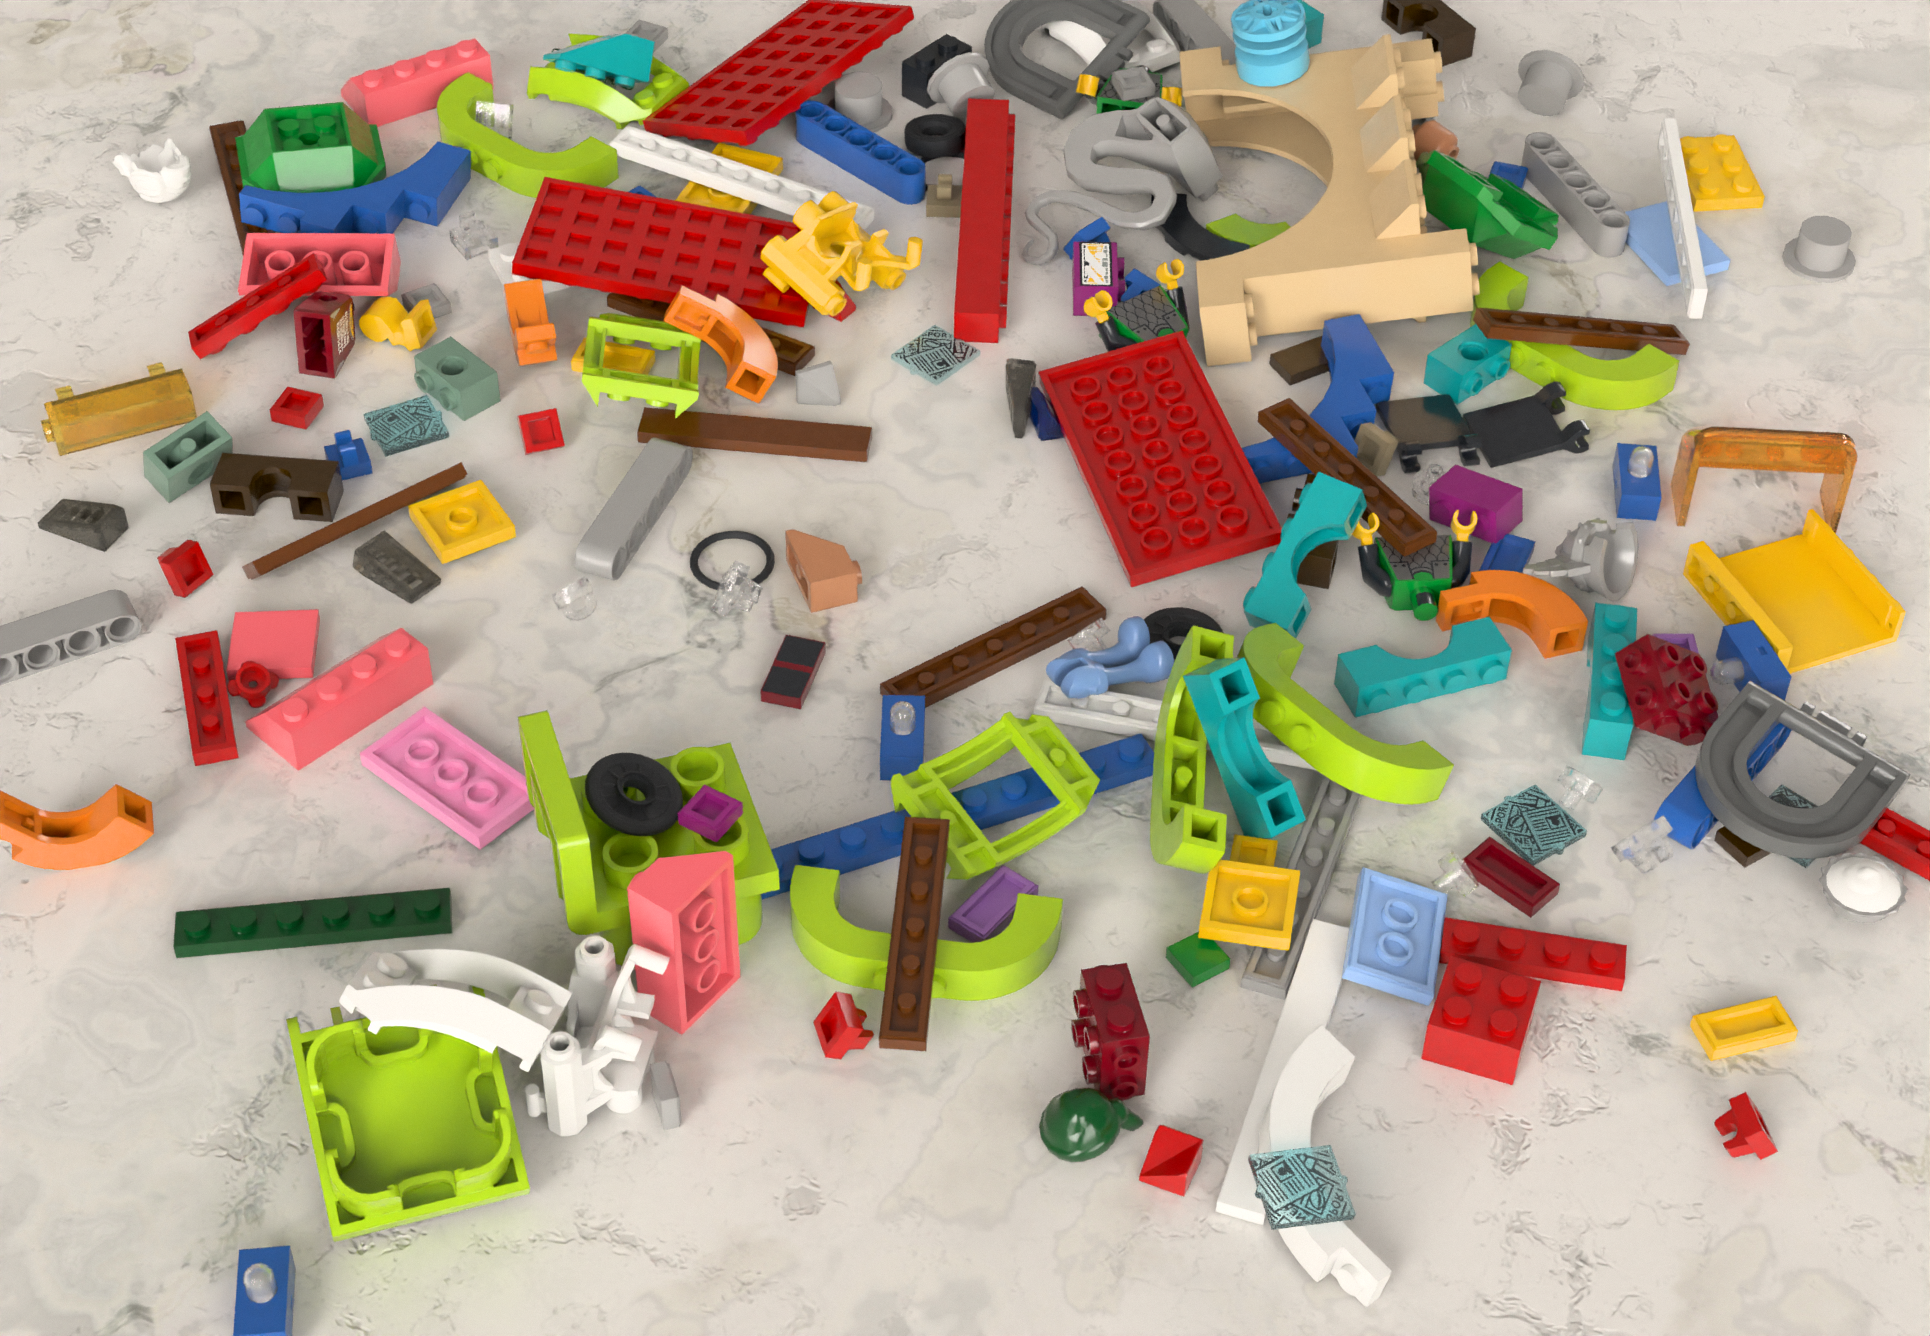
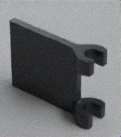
M1560 382L1549 383L1537 394L1530 397L1463 414V419L1471 433L1479 434L1481 437L1482 447L1479 449L1490 468L1558 450H1567L1576 454L1589 450V444L1584 436L1590 434V429L1584 420L1571 422L1561 431L1552 416L1565 411V405L1560 397L1566 396V391Z
M1449 394L1376 403L1377 412L1387 431L1400 439L1396 448L1398 449L1400 464L1404 473L1420 472L1421 466L1418 463L1417 455H1421L1422 450L1458 446L1460 459L1464 466L1480 465V458L1477 455L1476 448L1482 447L1481 437L1479 434L1471 433Z

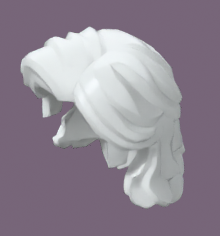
M167 138L164 148L152 144L151 147L147 146L146 151H141L138 156L134 153L129 156L121 152L115 156L112 162L120 170L121 175L129 178L130 184L140 194V198L147 201L160 203L176 199L188 188V184L191 182L190 159L188 156L182 155L171 138Z

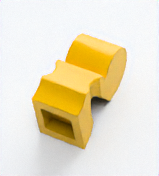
M381 297L373 302L359 320L361 331L369 339L383 342L388 338L393 346L403 345L409 351L422 349L437 331L428 299L420 300L407 313L396 298Z

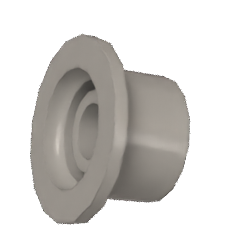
M1535 50L1525 54L1519 63L1518 74L1522 84L1518 91V99L1527 110L1534 114L1554 116L1562 111L1566 100L1580 93L1584 86L1585 77L1581 68L1572 59L1549 50Z
M968 52L945 62L934 72L928 82L927 91L930 98L937 103H946L954 117L966 119L968 98H994V89L986 78L989 70L986 57L978 52Z
M851 72L842 75V77L836 80L835 98L830 100L827 104L828 107L872 132H878L888 126L892 120V106L886 99L882 98V82L878 77L866 72Z
M1813 216L1807 218L1802 222L1798 238L1792 239L1785 245L1782 255L1785 266L1795 275L1814 282L1833 283L1846 279L1853 273L1856 263L1853 252L1848 248L1852 235L1850 227L1834 217Z

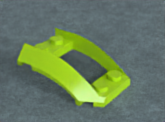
M568 34L572 44L570 46L603 37L598 35ZM652 57L650 74L655 77L649 85L636 93L634 98L630 100L622 93L590 76L585 77V74L577 71L566 72L555 69L556 63L550 62L545 67L530 66L527 96L528 99H535L539 94H548L551 101L567 102L588 108L613 121L617 129H623L631 121H638L639 125H644L642 120L687 89L689 82L669 66Z
M613 313L600 314L599 318L589 316L582 383L597 407L600 392L607 393L608 398L617 401H629L630 397L646 399L645 402L647 404L657 407H667L669 403H675V418H677L698 400V369L701 339L665 321ZM606 336H612L614 342L627 345L635 344V340L650 342V347L659 350H672V346L680 347L677 379L603 368Z
M1009 711L1004 713L998 722L968 742L937 758L920 764L916 771L904 776L900 773L893 775L890 782L895 813L906 809L911 817L950 820L946 862L951 867V870L946 879L968 880L1031 850L1085 813L1100 779L1048 716L1031 714L1028 720L1015 718ZM1016 746L1060 803L1031 823L990 843L949 789L982 771Z

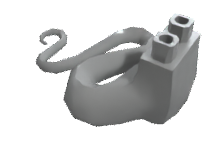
M1160 97L1146 101L1137 109L1116 110L1090 116L1071 130L1064 146L1063 154L1068 178L1091 192L1115 195L1151 194L1155 199L1150 207L1141 212H1127L1076 191L1049 190L1035 197L1025 211L1027 222L1048 240L1049 247L1045 254L1039 257H1030L1028 250L1034 243V240H1031L1024 247L1022 255L1026 262L1042 265L1054 259L1059 250L1058 236L1038 216L1041 208L1054 202L1076 206L1098 217H1103L1104 220L1124 229L1145 231L1165 223L1176 204L1177 198L1170 177L1152 169L1116 168L1097 164V161L1108 156L1122 157L1170 174L1192 196L1206 201L1218 191L1219 187L1216 182L1223 177L1216 163L1208 138L1188 112L1177 104Z

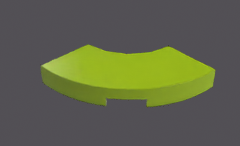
M1236 213L1206 224V230L1231 241L1250 244V248L1262 244L1291 228L1286 222L1275 224L1255 223L1245 220Z

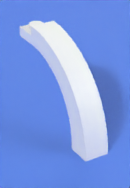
M1322 1025L1307 1036L1292 1053L1280 1074L1263 1117L1259 1135L1258 1161H1262L1261 1167H1263V1163L1269 1164L1271 1163L1270 1160L1274 1161L1273 1159L1283 1158L1259 1171L1260 1178L1281 1204L1278 1205L1261 1182L1263 1190L1277 1206L1275 1208L1264 1194L1265 1201L1273 1213L1318 1190L1294 1156H1301L1299 1161L1302 1164L1304 1161L1302 1155L1312 1159L1310 1138L1313 1114L1330 1094L1344 1084L1355 1059V1056ZM1290 1159H1292L1295 1162V1164L1299 1167L1302 1173L1313 1185V1188L1309 1185V1183L1302 1176V1174L1299 1172V1170L1295 1167V1165L1292 1163ZM1307 1160L1304 1165L1305 1169L1311 1171L1314 1163ZM1286 1161H1289V1162H1290V1164L1293 1166V1168L1296 1170V1172L1300 1175V1177L1303 1179V1181H1304V1182L1307 1184V1186L1310 1188L1309 1190H1308L1307 1187L1303 1184V1182L1300 1180V1178L1297 1176V1174L1293 1171V1169L1290 1167V1165H1289ZM1284 1162L1295 1178L1279 1185L1268 1170ZM1282 1166L1271 1171L1280 1183L1291 1178L1288 1175L1284 1178L1276 1175L1278 1170H1283ZM1265 1172L1268 1174V1176L1271 1178L1274 1184L1278 1187V1189L1287 1199V1202L1284 1200V1198L1281 1196L1278 1190L1274 1187V1185L1271 1183L1268 1177L1264 1174ZM1261 1174H1263V1176L1267 1179V1181L1270 1183V1185L1273 1187V1189L1280 1196L1284 1203H1282L1280 1199L1276 1196V1194L1273 1192V1190L1270 1188L1267 1182L1263 1179ZM1311 1175V1177H1312L1314 1180H1316V1179L1319 1180L1317 1177ZM1294 1180H1296L1299 1183V1185L1305 1192H1302V1190L1299 1188V1186L1295 1183ZM1290 1181H1292L1295 1187L1299 1190L1300 1194L1295 1190ZM1287 1183L1291 1186V1188L1294 1190L1297 1196H1295L1291 1189L1287 1186ZM1283 1185L1287 1188V1190L1290 1192L1293 1198L1290 1197V1195L1284 1189ZM1323 1191L1322 1197L1324 1202H1326L1327 1197ZM1316 1193L1310 1197V1203L1314 1210L1318 1206ZM1318 1194V1196L1320 1197V1200H1321V1201H1320L1321 1204H1320V1206H1319V1209H1320V1208L1322 1207V1199H1321V1196ZM1308 1197L1303 1199L1301 1207L1299 1206L1300 1202L1293 1205V1207L1321 1220L1320 1222L1315 1220V1222L1310 1223L1313 1218L1308 1217L1307 1219L1298 1211H1296L1297 1215L1292 1219L1288 1215L1293 1216L1291 1212L1294 1214L1293 1210L1286 1214L1284 1210L1276 1214L1280 1219L1271 1214L1277 1220V1222L1273 1220L1275 1225L1282 1217L1292 1224L1289 1225L1283 1220L1277 1229L1300 1265L1317 1283L1329 1273H1332L1343 1290L1350 1295H1354L1366 1308L1380 1297L1392 1270L1339 1219L1338 1214L1336 1218L1327 1214H1331L1334 1211L1330 1207L1329 1200L1321 1218L1303 1210ZM1309 1204L1307 1205V1207H1306L1307 1210H1309V1211H1311V1212H1314V1213H1316V1214H1318V1215L1321 1214V1211H1320V1212H1315V1211H1313V1210L1311 1209V1207L1309 1206ZM1298 1215H1301L1299 1219H1305L1303 1224H1300L1301 1221H1294ZM1326 1216H1329L1331 1220L1327 1218V1221H1325Z

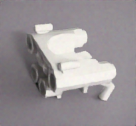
M587 937L575 948L576 964L571 975L570 984L562 986L573 992L564 1010V1014L568 1016L565 1032L560 1031L550 1034L540 1051L544 1092H540L537 1084L532 1083L525 1087L529 1116L537 1117L542 1112L547 1113L549 1130L563 1137L577 1135L587 1125V1115L604 1103H606L610 1110L617 1113H629L640 1106L643 1099L642 1082L644 1076L650 1071V1064L655 1063L654 1046L658 1037V1031L649 1030L642 1025H634L630 1017L649 1019L655 1002L654 995L635 992L630 974L634 966L638 965L663 975L670 957L633 944L628 949L620 973L616 971L613 944L603 937Z

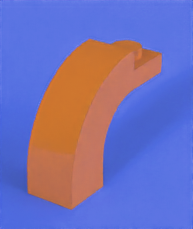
M536 279L504 284L503 293L518 366L557 361L554 323L549 324L542 280Z
M682 285L666 310L664 321L703 340L714 348L722 357L727 367L725 388L759 404L777 376L778 360L770 339L754 319L728 299L717 294L714 300H711Z
M1506 570L1471 572L1469 585L1440 591L1438 613L1436 615V622L1442 632L1451 630L1453 625L1490 617L1493 622L1516 627L1533 640L1544 659L1582 651L1588 626V619L1582 610L1562 590L1537 577Z
M115 784L93 804L69 812L45 811L0 790V839L12 843V859L26 865L53 870H72L102 865L127 855L154 834L152 801L118 784Z

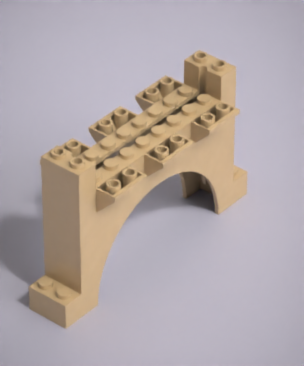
M1386 34L1370 47L1309 54L1310 64L1308 70L1300 78L1278 86H1256L1246 83L1239 77L1236 64L1229 65V59L1222 60L1220 46L1179 52L1182 92L1185 99L1186 112L1192 116L1203 131L1211 147H1242L1282 156L1304 166L1327 186V190L1315 207L1285 232L1253 248L1215 259L1196 262L1199 310L1207 366L1252 361L1250 346L1258 345L1257 337L1323 329L1325 320L1360 314L1365 324L1408 318L1421 323L1427 322L1426 316L1473 311V295H1479L1477 272L1471 273V266L1478 265L1476 243L1468 242L1466 228L1427 233L1424 219L1427 218L1425 196L1423 195L1421 173H1417L1416 161L1414 160L1415 139L1411 120L1439 116L1438 102H1444L1442 81H1436V73H1442L1441 53L1434 52L1432 39L1392 44L1391 34Z

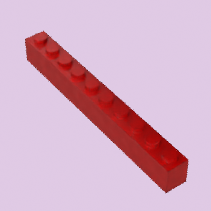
M968 98L954 308L955 342L998 343L999 328H1006L1007 306L1000 305H1007L1016 118V114H1009V100Z

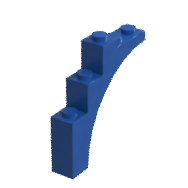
M437 142L424 157L401 172L384 180L361 187L333 192H281L245 185L239 193L241 222L279 233L393 234L404 218L438 227L471 179V150Z
M1360 314L1325 320L1321 347L1328 361L1331 384L1323 400L1309 415L1356 458L1358 446L1354 440L1360 425L1369 422L1374 424L1377 410L1374 404L1390 400L1394 377L1393 369ZM1274 437L1267 441L1242 448L1259 484L1312 473Z

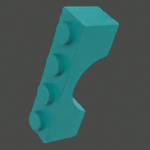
M1321 472L1317 473L1312 484L1307 483L1303 488L1299 498L1300 507L1294 518L1289 517L1284 523L1280 534V544L1275 553L1270 552L1267 555L1262 566L1263 575L1256 587L1252 586L1248 590L1244 598L1243 611L1249 625L1254 628L1277 623L1290 635L1297 638L1312 610L1307 595L1297 585V574L1301 562L1311 550L1325 542L1349 540L1367 507L1362 489Z
M1595 603L1587 645L1586 666L1590 667V679L1583 723L1582 755L1625 760L1633 727V716L1615 653L1636 641L1637 608Z
M1486 617L1453 625L1448 647L1441 653L1429 658H1402L1386 652L1377 645L1338 654L1334 685L1356 718L1505 680L1507 678L1512 649L1491 618Z
M1245 657L1217 659L1184 675L1183 678L1243 835L1256 838H1273L1306 821L1291 779L1282 775L1270 763L1258 742L1253 725V709L1260 697Z

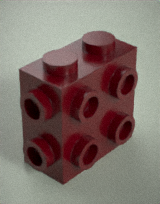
M1646 634L1616 652L1615 657L1635 727L1686 746L1703 742L1708 730L1718 719V702L1710 690L1706 677L1707 666L1700 654L1650 634Z
M1127 963L1082 969L1080 989L1073 990L1074 1009L1078 1019L1071 1021V1031L1075 1047H1083L1085 1056L1082 1057V1070L1087 1085L1094 1084L1095 1089L1110 1099L1119 1098L1123 1101L1135 1096L1145 1095L1150 1034Z

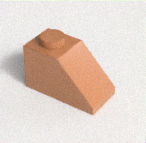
M794 529L785 531L786 561L811 613L858 602L857 585L862 584L861 569L857 560L851 561L843 545Z

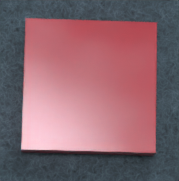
M319 610L235 612L226 669L228 680L236 679L237 671L240 669L241 664L246 661H254L263 665L269 672L275 673L278 679L313 678L320 626Z

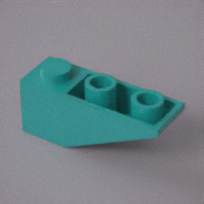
M629 34L607 35L544 54L543 60L556 63L555 69L575 72L576 69L585 71V77L590 76L597 80H605V77L615 79V85L634 88L635 83L649 82L655 42Z

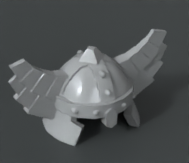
M1600 518L1588 520L1584 524L1579 522L1578 528L1572 532L1568 530L1567 537L1563 543L1556 547L1555 553L1557 556L1555 558L1536 564L1525 565L1523 574L1534 573V575H1549L1550 577L1567 576L1581 591H1587V593L1597 592L1612 602L1620 600L1627 593L1637 566L1639 547L1634 523H1616V530H1611L1607 521L1600 520Z

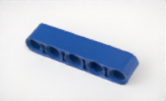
M805 101L795 111L796 139L802 146L900 203L912 205L920 203L925 199L926 166L922 160L821 102Z
M1779 723L1747 760V770L1752 781L1781 749L1789 737L1791 729ZM1695 766L1663 801L1652 823V828L1655 831L1691 850L1703 840L1719 821L1709 810L1700 794L1696 782Z

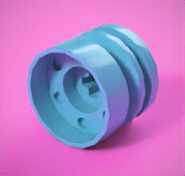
M1249 0L1233 11L1231 26L1233 29V40L1236 45L1234 51L1236 69L1239 77L1246 83L1256 86L1283 85L1300 78L1308 70L1310 58L1308 42L1305 37L1307 32L1305 10L1300 2L1297 0Z

